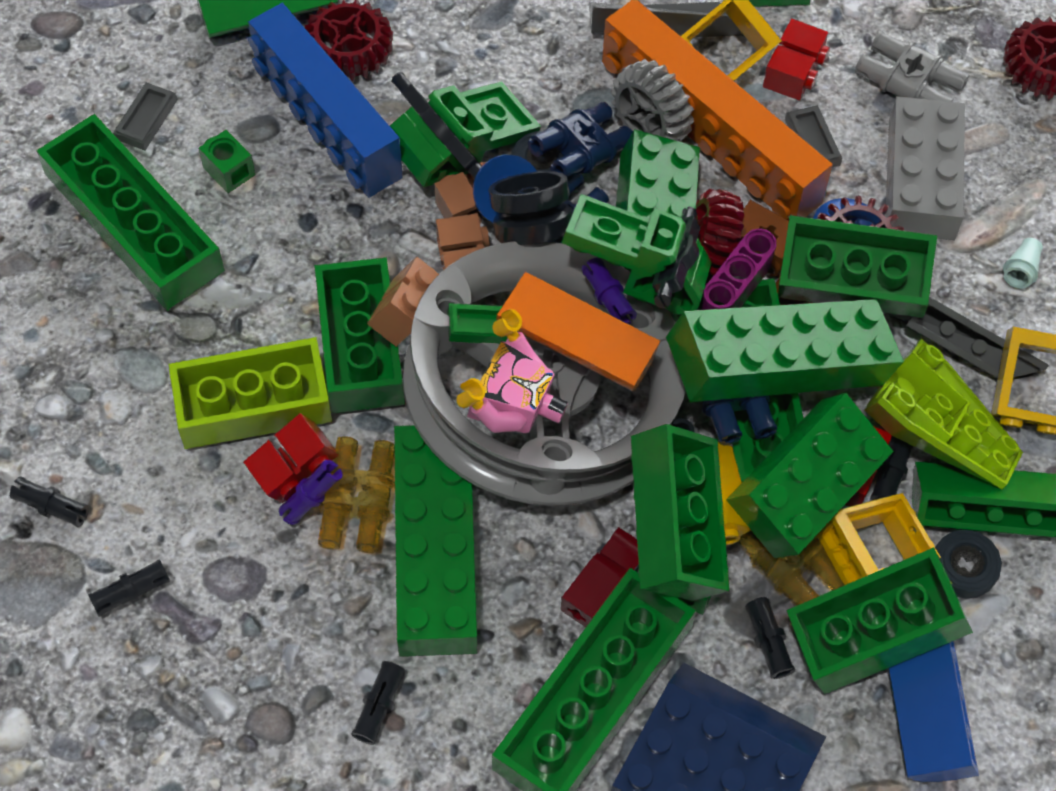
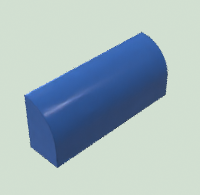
M954 641L890 667L889 671L907 777L921 782H943L979 776Z

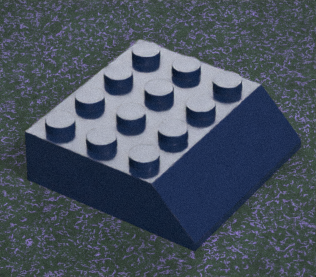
M683 662L665 687L617 775L611 791H800L826 736Z

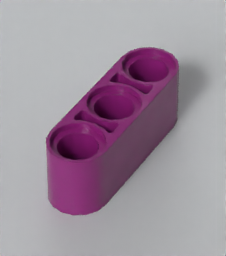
M754 229L744 236L706 285L700 310L742 307L772 266L777 245L776 239L771 232L765 229ZM753 251H760L762 252V254L755 253ZM733 276H740V277H743L744 279H737V278H734ZM719 301L724 303L725 305H717L713 302Z

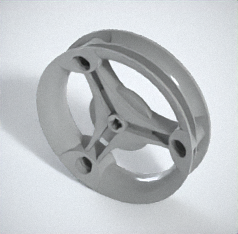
M507 242L476 250L443 270L428 286L417 306L411 328V340L403 366V390L408 412L423 441L447 467L460 477L492 494L514 501L547 506L580 504L601 499L616 493L634 482L631 460V436L664 424L671 425L682 405L686 390L666 339L667 334L676 323L671 313L665 308H659L657 305L649 302L638 301L633 296L623 293L632 308L637 312L635 320H632L629 314H627V317L632 322L630 325L660 340V344L655 358L647 371L650 394L641 420L621 440L597 451H593L586 445L570 439L569 417L581 412L591 403L597 393L601 375L526 337L534 352L547 368L551 369L555 374L549 394L567 401L568 405L560 423L555 422L556 436H544L543 419L547 418L538 415L529 432L530 441L526 442L520 449H517L492 438L473 425L456 407L444 387L438 369L439 354L455 347L488 367L500 345L498 343L449 342L448 330L450 324L449 316L447 315L449 303L472 304L496 293L513 291L523 274L527 272L607 314L609 312L604 305H600L594 297L595 291L581 271L583 265H586L591 271L592 269L587 264V261L597 256L589 253H580L570 246L555 242L518 245L517 242ZM602 259L613 279L619 280L623 288H625L630 272L622 266L615 267V265L607 263L605 259Z

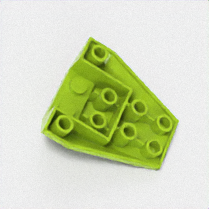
M921 338L903 358L904 363L883 386L878 388L864 411L892 436L1003 489L1008 484L1023 451L953 367L944 359L941 351L933 345H928Z

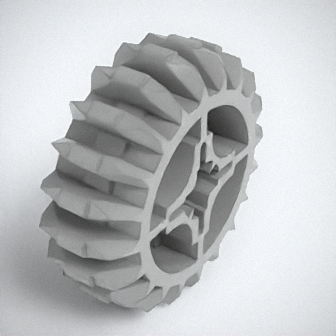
M646 59L637 61L622 69V72L613 80L614 88L611 90V93L615 99L612 101V104L618 110L616 116L621 118L622 126H628L632 131L636 129L680 142L692 131L691 124L694 122V118L691 113L694 109L687 101L690 96L684 93L682 89L683 84H679L676 81V74H669L665 65L659 66L655 60L650 62Z

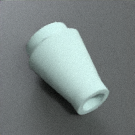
M1035 238L1024 239L1021 246L1004 264V279L1010 286L1024 289L1036 282L1040 256L1043 250V245L1039 240Z

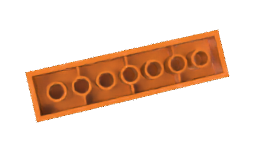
M631 0L605 19L602 62L606 69L618 75L628 65L646 59L648 62L655 60L659 66L665 65L669 74L675 73L676 81L679 84H683L682 89L684 93L690 96L687 100L688 104L694 109L691 113L694 118V122L691 124L692 131L687 136L698 144V147H700L704 154L712 156L719 162L727 174L732 177L735 176L747 187L754 197L763 200L772 208L774 213L788 221L790 215L807 217L822 205L833 166L829 160L638 0Z

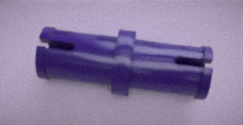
M596 257L588 260L587 264L592 270L590 271L586 265H583L581 271L593 287L596 301L600 305H604L611 316L630 325L632 322L627 317V314H629L632 320H635L637 312L624 296L622 284L619 280L613 279L601 258Z
M324 460L309 478L302 479L296 485V492L278 510L280 516H283L288 510L291 511L283 519L286 523L290 525L298 524L312 507H318L325 500L326 492L343 476L341 469H338L333 475L330 474L338 467L335 462Z

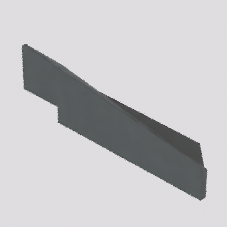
M589 2L591 33L604 32L605 19L624 5ZM721 3L652 4L644 6L681 36ZM724 13L696 37L744 35L730 17Z
M929 297L928 307L923 318L885 313L907 321L906 327L998 379L1005 339ZM1019 348L1013 378L1046 370L1049 365Z

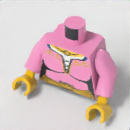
M509 309L501 314L502 318L495 321L492 328L497 336H507L508 339L506 342L501 341L480 381L476 378H470L460 384V388L464 392L457 395L456 401L459 407H470L467 417L481 421L493 433H529L538 415L560 423L568 402L549 394L555 374L551 369L547 368L534 352L524 334L517 332L522 326L521 316L516 310Z

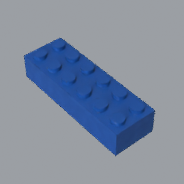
M282 2L248 21L251 35L248 37V42L254 52L252 63L255 70L261 77L265 75L270 80L271 87L277 97L280 99L284 97L294 117L298 121L303 120L307 124L309 133L316 143H323L327 148L331 161L336 166L341 165L344 168L351 185L355 189L360 188L370 198L402 179L399 136Z

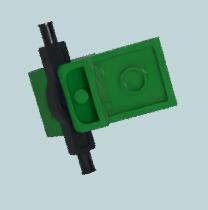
M403 72L396 73L391 80L412 107L396 119L390 127L400 138L402 162L423 187L433 185L448 175H456L461 172L464 175L470 174L475 179L482 167L480 162L486 151L516 143L524 135L540 131L541 125L502 81L460 92L454 85L437 89L428 96L430 101L427 102L405 77Z
M580 194L565 231L562 244L572 247L577 252L589 253L605 259L612 265L631 269L623 293L633 296L638 301L649 302L657 305L659 308H665L676 315H682L684 311L698 309L711 266V260L697 238L700 227L696 221L697 210L690 206L687 209L684 208L681 217L654 208L650 219Z

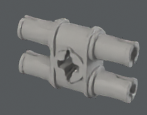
M881 30L875 36L871 50L888 57L896 63L889 66L864 53L856 65L855 73H859L879 84V88L883 92L888 91L899 97L953 102L954 98L929 86L928 83L934 81L960 94L970 76L944 63L941 55L935 56L915 46L916 43L913 41L905 43L885 34Z

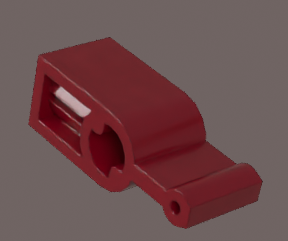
M618 527L603 549L591 558L561 597V611L584 627H587L629 568L633 570L638 568L637 539Z

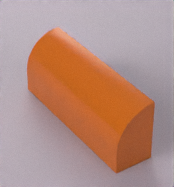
M527 272L523 274L496 320L501 319V314L509 309L516 310L522 319V326L517 332H522L524 336L632 392L636 390L644 378L660 344V340Z

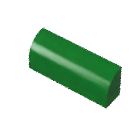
M197 0V5L209 38L248 29V21L282 2L294 16L318 11L319 7L328 8L330 1L338 5V0Z
M915 461L912 506L922 526L1056 537V474L1014 470L1008 484L1003 489H1000L950 464Z

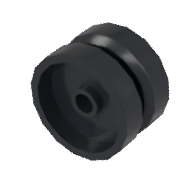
M553 171L528 172L503 178L490 185L488 192L491 208L499 213L495 216L493 223L496 239L500 243L517 242L518 245H530L552 241L564 236L572 217V208L564 203L569 199L570 195L566 175Z

